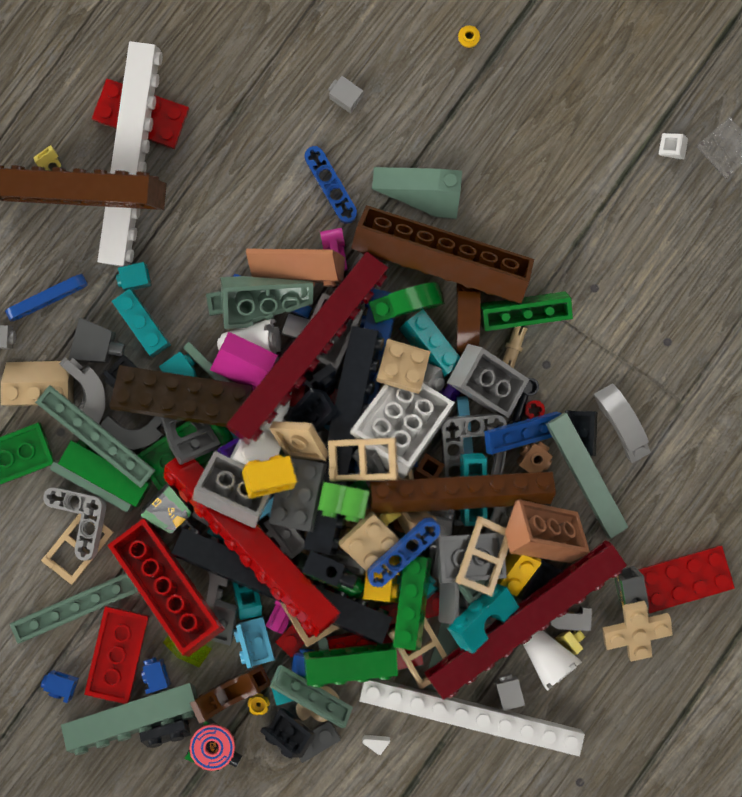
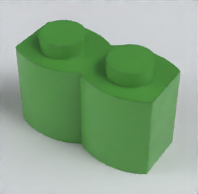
M324 482L318 510H323L322 515L336 518V514L346 515L345 520L359 523V518L364 519L370 491Z

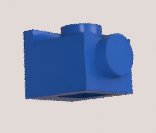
M152 657L143 661L144 666L141 675L145 684L148 683L149 686L145 689L146 694L170 686L171 682L163 659L157 660L156 657Z
M53 670L48 675L45 674L41 687L43 691L49 692V696L57 699L64 697L63 702L68 703L73 698L79 678Z

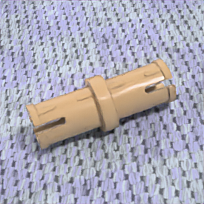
M514 327L509 343L505 345L507 349L503 362L512 368L515 366L518 354L523 349L521 346L528 330L525 327Z

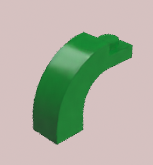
M437 282L405 288L369 302L375 323L377 324L407 313L423 309L426 311L445 304Z

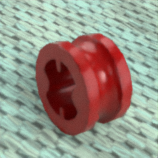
M532 400L526 404L524 413L528 419L538 417L534 416L533 413H529V409L532 408L530 405L535 404V407H540V412H537L538 416L544 415L545 407L540 401Z

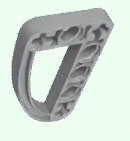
M490 413L454 416L444 420L441 426L443 464L445 465L443 468L444 478L451 477L448 474L450 467H460V454H464L463 438L485 436L483 419H486L485 422L488 424L494 423V419L497 418L499 422H502L498 427L507 425L502 415ZM472 420H477L480 423L479 429L475 432L468 430V424ZM451 422H453V424L457 426V428L453 430V433L455 438L459 437L458 440H446V438H451L450 431L446 429V427L450 426ZM486 426L487 430L494 429L493 426ZM450 444H457L459 446V451L456 455H449L447 453V448ZM506 451L495 453L491 475L502 474ZM446 510L447 512L455 513V510ZM459 515V519L455 520L454 525H464L461 521V515Z

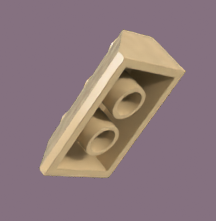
M61 361L6 362L1 380V405L39 406L35 402L49 385L74 404L73 376L59 364Z

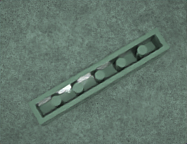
M188 683L62 724L61 728L66 751L75 753L76 756L89 752V748L95 746L97 749L110 745V741L116 739L119 742L132 738V734L152 730L153 727L159 725L162 727L173 724L174 720L177 719L189 720L195 718V713L190 705V702L198 698L195 686Z

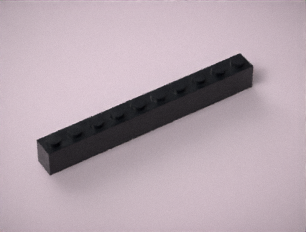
M355 326L351 328L335 402L338 412L331 420L326 443L327 451L329 440L356 439L350 431L370 405L368 404L369 396L373 395L375 389V382H373L374 373L378 372L380 361L377 360L378 354L384 347L383 335L378 330ZM358 445L337 446L338 475L356 474V471H354L355 458L353 455L359 449ZM329 455L326 461L322 462L327 464L324 482L350 487L354 483V481L330 482ZM318 510L314 531H307L304 549L335 556L336 551L340 550L338 542L341 538L339 536L341 529L345 527L346 516L336 514V518L322 515L323 510Z
M189 527V530L182 529L172 551L173 557L283 603L281 600L273 597L271 589L256 578L255 572L241 562L239 555L234 550L232 551L227 546L222 545L223 541L213 536H210L209 539L201 536V531ZM314 581L312 583L340 612L337 620L332 625L381 645L392 621V617L388 616V611L378 607L376 610L367 607V602L357 598L355 601L346 598L347 594L342 591H329L326 589V585L321 582Z

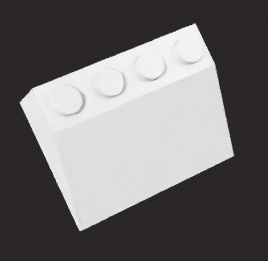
M424 383L419 394L385 384L356 422L350 433L356 439L396 438L398 474L404 480L438 432L444 420L449 416L455 402ZM388 444L366 445L367 450L377 451L384 468L389 470Z

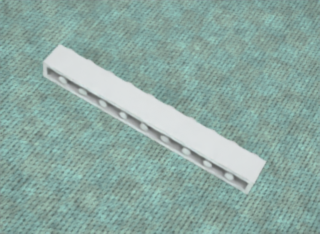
M129 41L111 174H115V171L119 170L136 175V172H146L147 164L144 162L145 154L149 152L150 148L148 134L153 127L151 113L152 109L154 110L156 106L154 92L155 87L157 88L159 85L158 65L162 64L163 58L161 50L154 44ZM105 207L97 262L121 267L130 265L133 262L134 251L132 250V244L137 237L135 223L136 219L140 216V209Z
M378 678L363 682L360 693V702L580 756L585 736L583 731L578 728L510 711H503L502 709L454 697L443 700L438 693Z

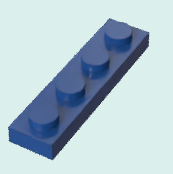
M553 412L484 431L486 453L492 455L552 438L546 423L562 413Z

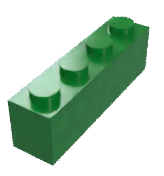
M566 291L524 297L522 303L508 300L480 303L481 326L485 331L573 319L572 300Z
M81 439L78 442L71 440L58 462L64 468L135 507L141 505L152 485L151 482L147 481L140 488L97 452L91 450Z
M417 556L403 568L393 643L395 648L421 650L432 558Z
M393 642L382 643L381 645L372 644L303 652L307 686L317 688L329 683L343 685L347 681L367 682L374 678L388 680L392 676H398L397 650L393 647Z

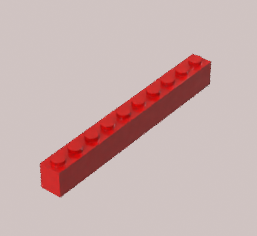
M176 457L168 462L164 468V479L170 486L174 485L179 491L180 497L185 502H189L194 507L195 513L209 523L210 529L224 539L225 545L239 555L241 562L255 572L256 578L271 589L273 597L281 600L286 605L289 614L297 617L302 622V626L307 633L313 634L317 638L337 620L340 612L258 526L254 529L192 500L194 489L205 470L195 459L182 465L179 464Z

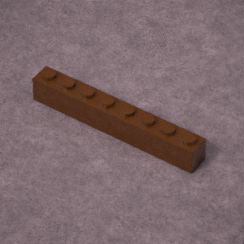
M553 472L372 481L369 487L370 512L372 511L374 514L514 506L517 500L543 505L552 504L556 489Z

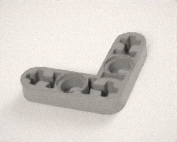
M64 488L47 489L43 498L47 506L81 514L75 544V555L78 559L84 561L94 559L98 553L106 513L105 500L95 495ZM52 494H55L58 497H64V500L55 501V499L52 498ZM73 496L79 498L77 508L71 506L70 500ZM92 503L99 506L98 510H94L91 507ZM89 515L97 516V519L89 518ZM89 522L95 525V531L91 535L86 531V526ZM84 538H93V540H84ZM83 547H87V549L90 550V553L86 554V552L83 551Z

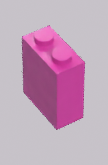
M228 332L210 370L238 384L251 385L254 391L273 368L278 355Z

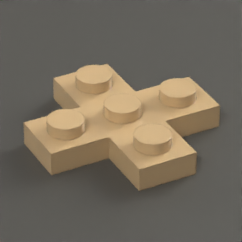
M645 601L622 605L624 623L602 628L606 649L610 650L627 646L630 662L652 657L651 640L672 636V624L669 613L648 617Z

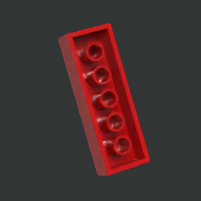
M143 518L107 545L182 655L191 656L225 630L177 559L172 556V552L151 522Z

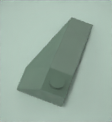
M374 167L372 190L406 203L410 207L424 211L433 217L457 219L462 171L435 168Z
M249 276L220 277L224 329L247 328L253 326V323L272 319L277 314L291 312L313 304V281Z

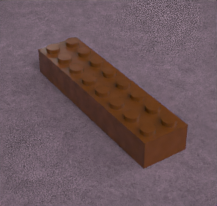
M0 165V201L153 210L165 209L167 183L160 181L158 176H152L148 172H136V175H131L127 171L116 170L115 174H111L106 170L95 169L94 173H90L85 169L74 168L73 172H70L64 168L53 167L52 171L37 166H32L31 170L23 166L12 165L11 169Z
M366 205L359 220L351 249L357 250L359 253L365 254L368 252L381 260L391 261L402 267H410L424 274L438 276L445 281H453L467 288H475L484 291L486 294L500 296L508 301L522 303L530 282L534 263L532 258Z

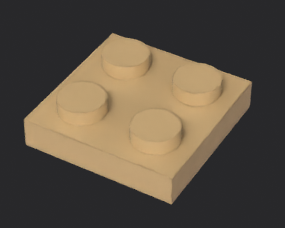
M387 339L376 382L419 394L431 351Z
M272 422L269 429L286 456L296 459L326 461L329 452L312 423Z
M371 511L338 544L364 570L368 571L369 567L395 545L400 538Z

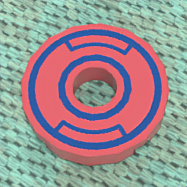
M208 724L195 732L189 749L191 758L196 765L202 769L214 771L222 769L229 764L234 756L236 745L233 735L227 728L219 724ZM215 741L219 746V750L215 753L209 752L206 748L207 743Z

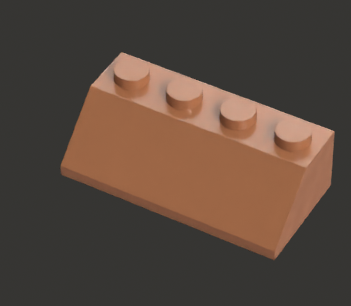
M246 249L252 277L313 281V287L315 283H323L325 287H336L337 283H342L344 280L345 257L334 250Z
M524 500L515 501L505 530L510 553L565 563H572L590 553L578 512Z

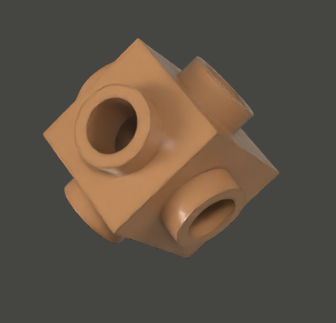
M539 441L538 443L534 442L524 445L519 452L520 457L516 462L529 473H537L543 470L546 471L550 467L553 456L548 452L550 447Z

